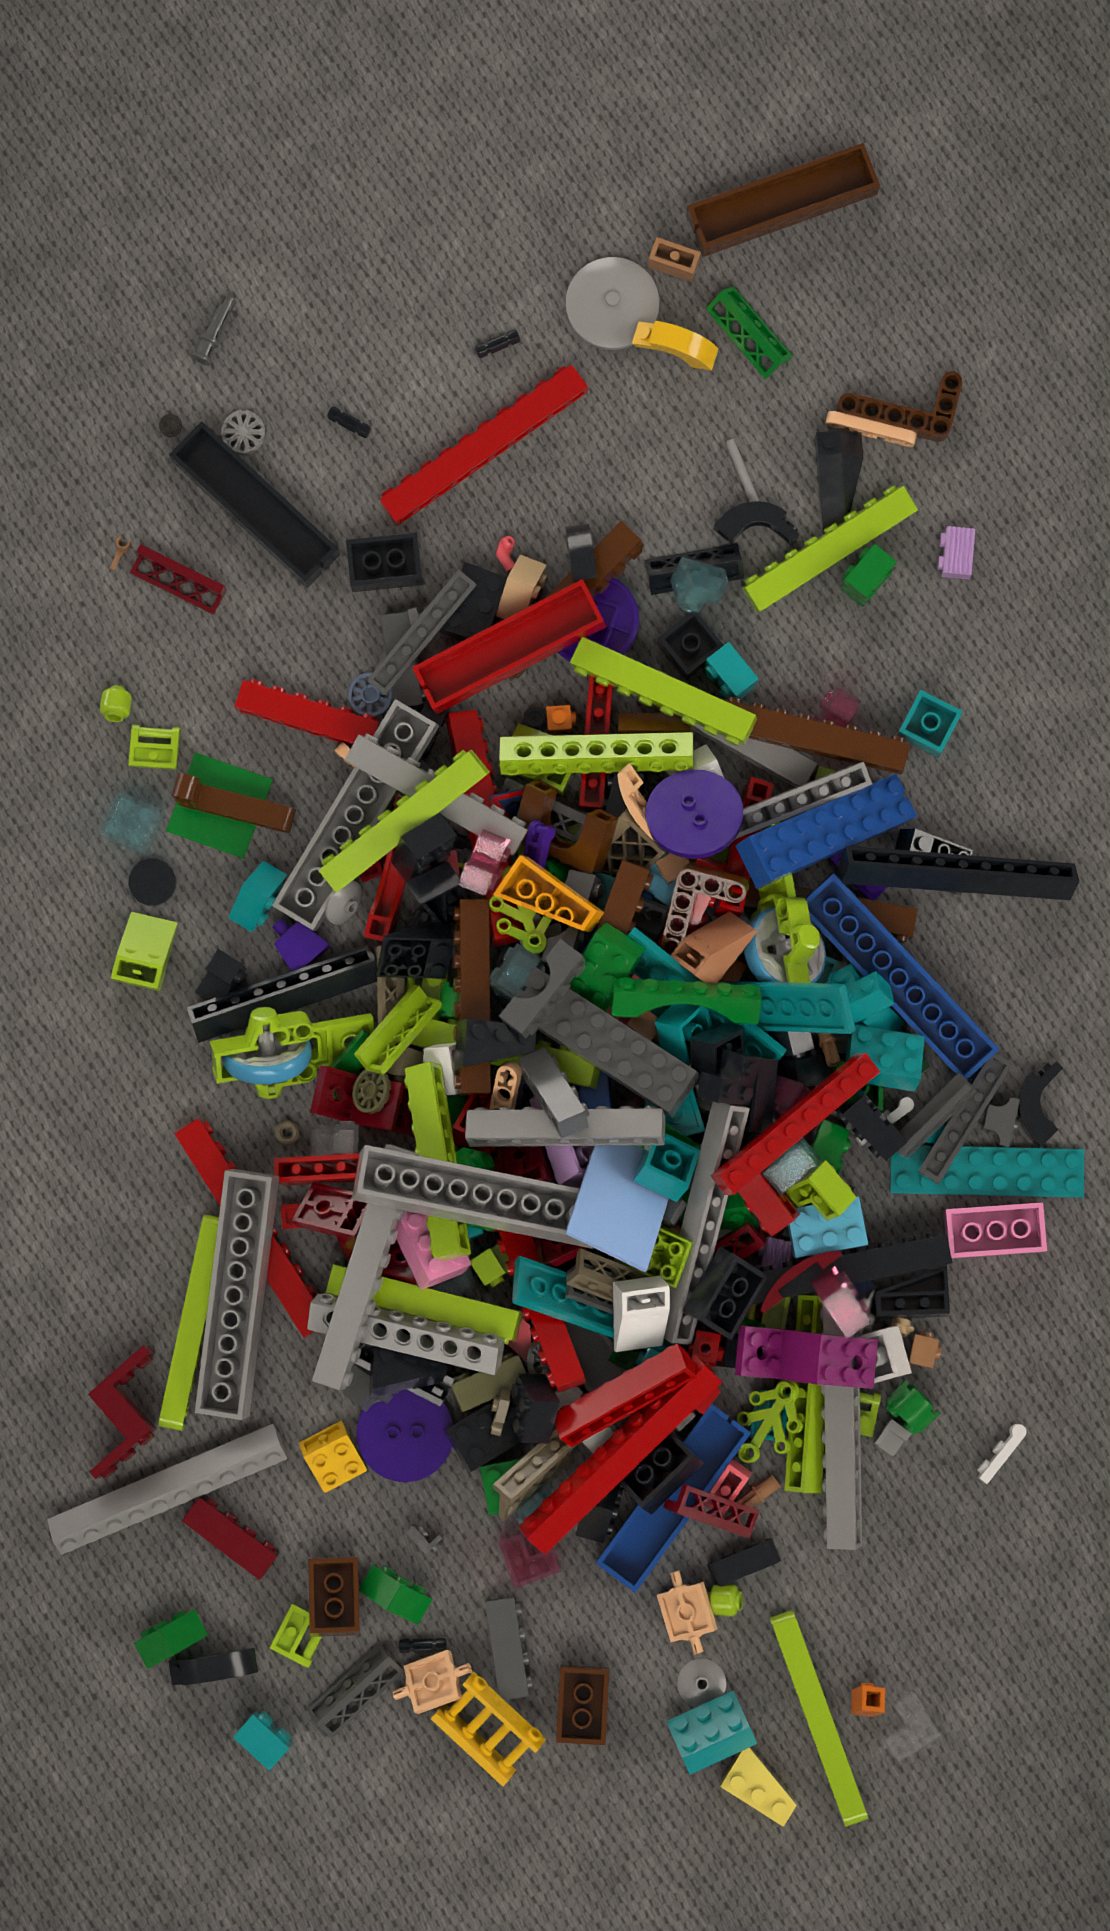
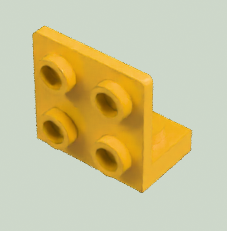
M342 1420L299 1442L303 1457L324 1493L367 1471L365 1464L350 1440Z

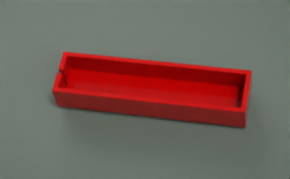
M582 579L413 666L412 669L421 687L424 689L423 691L436 714H439L575 644L582 637L586 638L607 626Z

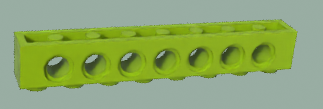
M693 732L500 737L499 761L501 775L620 772L629 763L636 772L694 770Z

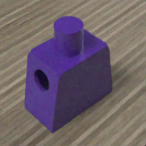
M281 918L272 927L280 936L274 945L291 971L311 965L330 948L325 940L300 922H296L290 927Z

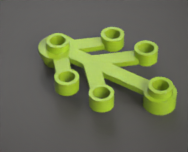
M508 866L504 869L502 874L503 879L505 878L509 870L512 868V866ZM496 896L490 899L489 907L493 912H501L523 923L525 931L511 926V922L508 919L501 918L497 922V931L500 934H508L522 941L524 949L530 954H539L545 949L547 939L544 934L553 918L543 915L535 929L533 918L537 912L517 905L518 909L504 903L502 898ZM494 901H499L501 905L499 907H493L492 903ZM501 923H506L509 927L506 930H502L499 926ZM537 938L539 943L533 945L530 943V940Z
M782 1380L777 1384L776 1389L764 1392L753 1391L749 1395V1401L754 1406H761L767 1400L776 1399L772 1408L754 1412L742 1411L737 1415V1422L741 1426H749L752 1422L764 1420L751 1443H745L739 1449L738 1455L743 1462L753 1463L759 1459V1448L772 1427L775 1437V1451L779 1454H786L790 1451L791 1444L785 1439L781 1412L785 1407L788 1417L787 1430L790 1433H800L803 1429V1423L797 1418L795 1401L799 1396V1387L796 1382ZM788 1387L791 1389V1394L789 1396L786 1395V1389ZM756 1394L760 1396L758 1403L755 1401ZM744 1415H747L748 1421L746 1423L743 1422ZM794 1421L797 1423L796 1430L792 1428V1424ZM781 1442L785 1444L783 1451L780 1449ZM751 1448L754 1451L753 1457H750L749 1450Z

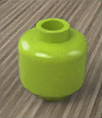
M113 685L102 692L99 711L107 721L121 722L130 715L132 696L124 687Z
M714 1585L711 1592H707L714 1615L733 1617L738 1611L742 1610L743 1593L738 1590L736 1585Z

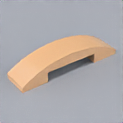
M629 763L618 773L619 788L634 820L654 840L646 822L647 802L638 790L643 781Z

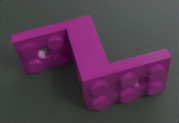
M740 1326L735 1375L784 1379L817 1385L873 1389L878 1340L796 1330ZM761 1346L762 1355L758 1358L757 1349ZM855 1356L856 1365L852 1368L851 1361Z

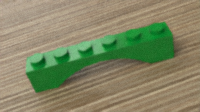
M623 977L613 978L610 1005L611 1016L638 1017L649 1010L661 1006L692 1004L713 1009L726 1016L733 1023L758 1024L762 998L760 986L752 984L732 985L728 983H704L702 981H660Z

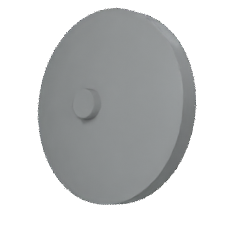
M619 257L601 258L585 265L573 277L566 294V313L573 330L586 343L605 350L625 349L633 346L632 341L639 321L655 323L657 320L659 294L652 277L640 265Z

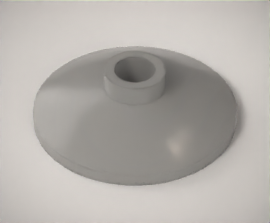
M353 880L336 893L334 890L331 892L325 907V915L329 922L336 925L342 924L355 914L362 899V889L359 883Z
M700 1658L688 1662L681 1669L677 1679V1687L680 1696L687 1704L698 1707L724 1695L726 1678L718 1664L709 1659ZM701 1679L707 1682L706 1687L703 1689L697 1686L698 1681Z

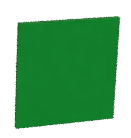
M196 752L187 772L188 775L199 778L203 785L261 800H266L273 779ZM176 803L166 832L244 859L256 825L185 808Z

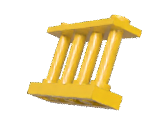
M473 1671L463 1683L467 1690L462 1695V1698L458 1699L451 1707L447 1704L440 1706L431 1717V1720L501 1786H504L516 1771L512 1765L528 1748L536 1753L546 1739L537 1728L532 1727L482 1677ZM475 1696L485 1708L467 1724L458 1713ZM494 1714L504 1724L485 1741L476 1730ZM512 1731L522 1741L504 1758L494 1748Z

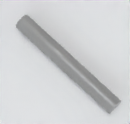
M730 439L725 443L749 502L759 501L735 440Z

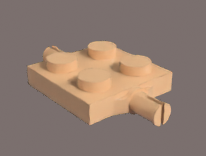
M680 1570L671 1572L669 1574L674 1587L669 1591L657 1594L670 1642L690 1640L693 1654L704 1652L699 1637L718 1629L704 1582L692 1585L683 1584Z
M449 1650L404 1665L406 1675L405 1686L393 1690L392 1693L395 1694L393 1697L395 1700L409 1696L414 1712L417 1714L461 1699L459 1677L472 1673L471 1665L467 1663L456 1667L452 1653Z

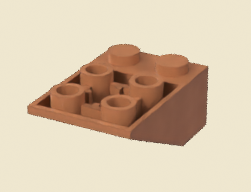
M729 911L684 937L670 956L702 982L717 984L758 931Z

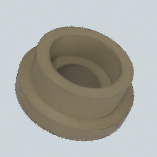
M289 1120L279 1123L275 1130L278 1141L286 1145L296 1142L300 1134L297 1124ZM290 1128L292 1135L285 1137L283 1135L284 1129Z

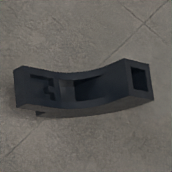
M762 501L739 504L724 513L714 525V531L730 544H733L743 531L754 526H764L773 530L791 546L799 537L798 529L791 522L787 521L785 523L783 521L787 515L784 509Z
M589 524L565 526L572 582L582 579H596L595 558Z
M1057 1061L1052 1065L1047 1063L1038 1072L1041 1075L1040 1078L1034 1072L1030 1073L1023 1082L1018 1094V1099H1020L1017 1111L1018 1118H1020L1019 1122L1025 1134L1038 1148L1042 1147L1058 1131V1128L1045 1117L1040 1104L1044 1088L1063 1069Z
M255 1648L237 1649L219 1654L168 1661L172 1685L206 1683L258 1672Z

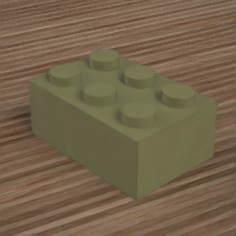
M513 1353L502 1357L501 1366L495 1375L478 1371L477 1374L469 1376L467 1372L455 1377L456 1383L451 1386L464 1412L493 1399L494 1396L498 1397L501 1388L511 1390L512 1385L516 1381L517 1374H527L520 1356L514 1357Z

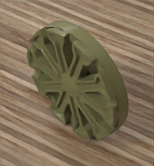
M364 1070L358 1076L353 1087V1101L357 1109L373 1114L384 1108V1104L390 1098L389 1091L391 1090V1081H389L386 1073L382 1075Z

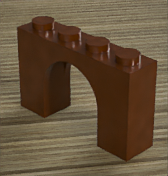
M539 779L526 784L517 818L526 822L525 828L528 829L530 823L534 820L542 822L544 826L547 825L553 828L551 811L558 788ZM600 809L588 813L576 844L562 840L555 832V837L550 841L548 855L559 859V862L562 864L571 865L579 869V872L593 875L602 871L619 818ZM527 834L523 839L522 844L526 843Z

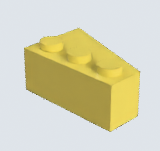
M750 1747L737 1753L719 1783L721 1788L783 1827L797 1806Z

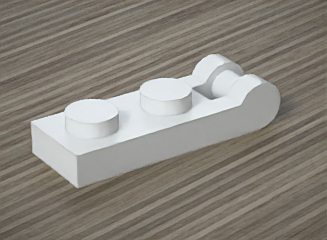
M905 1097L899 1101L896 1110L890 1113L887 1109L883 1114L893 1124L913 1109L914 1102L911 1098ZM858 1137L855 1138L860 1147L868 1142L865 1138L862 1141Z
M1012 1425L1009 1429L1010 1436L1005 1442L1001 1440L992 1452L995 1453L990 1461L986 1459L977 1471L980 1474L977 1478L984 1484L989 1483L1025 1437L1026 1428L1023 1425Z

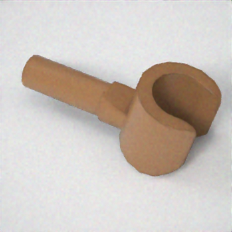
M122 536L116 539L117 551L110 566L112 570L116 569L123 553L128 552L130 549V540H128L127 545L124 547L119 545L122 541Z

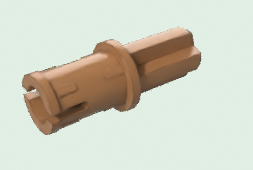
M818 1033L820 1041L818 1045L823 1049L827 1066L839 1065L840 1058L836 1048L837 1039L833 1033Z
M771 1475L757 1487L752 1486V1490L736 1502L753 1508L759 1502L764 1503V1499L777 1489H780L781 1486L775 1477Z

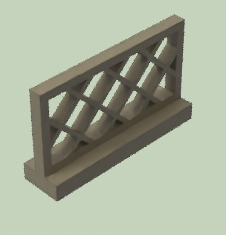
M628 808L617 817L619 818L607 855L609 868H603L600 872L614 877V874H617L619 869H614L613 859L639 860L640 865L650 868L666 853V850L661 848L640 828ZM630 826L638 833V839H627V829ZM612 844H623V854L612 853ZM628 844L639 845L640 855H630L628 853ZM644 845L652 846L658 853L655 856H645ZM569 865V868L579 872V869Z
M557 1429L552 1431L549 1443H539L493 1484V1489L500 1494L499 1518L505 1522L573 1461V1448L577 1445L571 1448L559 1438Z

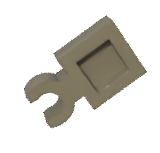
M501 1388L499 1397L494 1396L491 1411H495V1415L491 1425V1434L501 1435L510 1403L511 1390Z

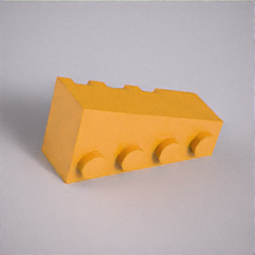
M523 855L518 857L493 894L496 897L586 932H591L605 913L532 859Z

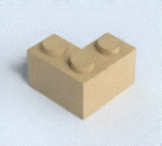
M523 555L519 556L507 577L496 613L497 617L506 619L532 606L533 599L537 600L540 590L546 582L548 576L544 574L546 564Z

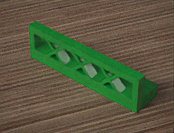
M734 286L722 290L706 307L708 313L764 379L770 377L780 365L787 363L793 357ZM720 301L726 307V316L720 315L715 309ZM732 320L738 321L741 324V333L734 332ZM747 338H752L756 342V351H751L747 347ZM762 356H768L774 363L768 370L762 365Z

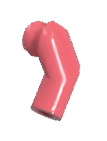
M511 536L502 538L496 551V557L507 573L515 565L510 557L515 545V540Z

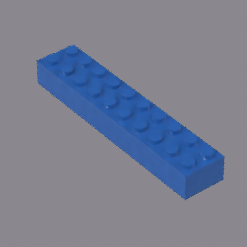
M834 872L829 874L805 897L810 920L864 977L876 971L891 986L894 1000L892 1007L920 1036H924V1041L956 1075L961 1073L968 1079L1000 1050L851 890L841 882Z

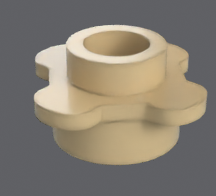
M893 1318L891 1326L887 1327L899 1326L902 1337H906L910 1332L914 1331L911 1321L905 1318Z

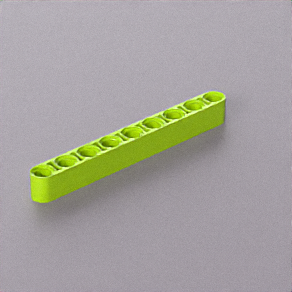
M204 1214L161 1408L159 1427L183 1431L185 1427L183 1422L188 1413L189 1394L193 1390L194 1371L198 1366L200 1344L202 1345L205 1334L204 1324L207 1318L219 1217Z
M793 1609L770 1617L778 1644L782 1650L786 1666L790 1672L803 1713L807 1719L820 1760L833 1791L837 1807L841 1813L844 1826L848 1827L867 1820V1812Z

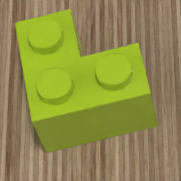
M826 1160L800 1170L783 1188L797 1207L812 1203L826 1221L840 1216L857 1198L851 1191L850 1186L840 1178L835 1168Z
M498 1244L470 1260L472 1267L485 1287L490 1285L494 1288L505 1281L503 1276L508 1274L505 1262L509 1261L506 1252L501 1254Z

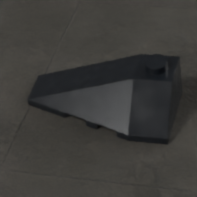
M841 430L816 432L814 440L823 531L834 523L837 526L845 521L843 517L851 512L864 458L861 434Z

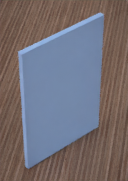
M636 1145L594 1146L565 1234L646 1272L669 1198L633 1181L643 1152L642 1148Z

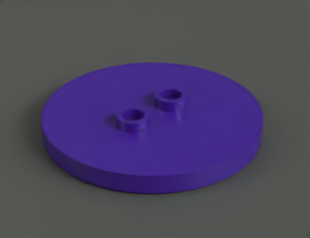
M612 578L609 581L608 588L593 598L607 627L586 637V639L624 655L637 637L640 624L639 609L629 589L617 579ZM580 641L557 653L570 662Z
M705 770L681 771L665 778L652 791L646 805L647 827L654 841L673 855L692 859L712 856L727 848L739 834L743 823L742 801L735 787L716 773Z
M406 1389L392 1394L393 1398L388 1404L376 1402L367 1412L362 1410L357 1424V1443L365 1462L377 1474L397 1482H413L433 1474L446 1461L452 1448L451 1443L443 1432L453 1426L452 1417L444 1402L440 1407Z

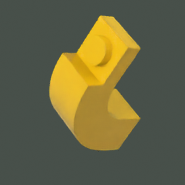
M639 321L632 341L635 347L667 352L681 358L690 367L711 371L718 353V348L705 337L680 326L661 321H655V323Z

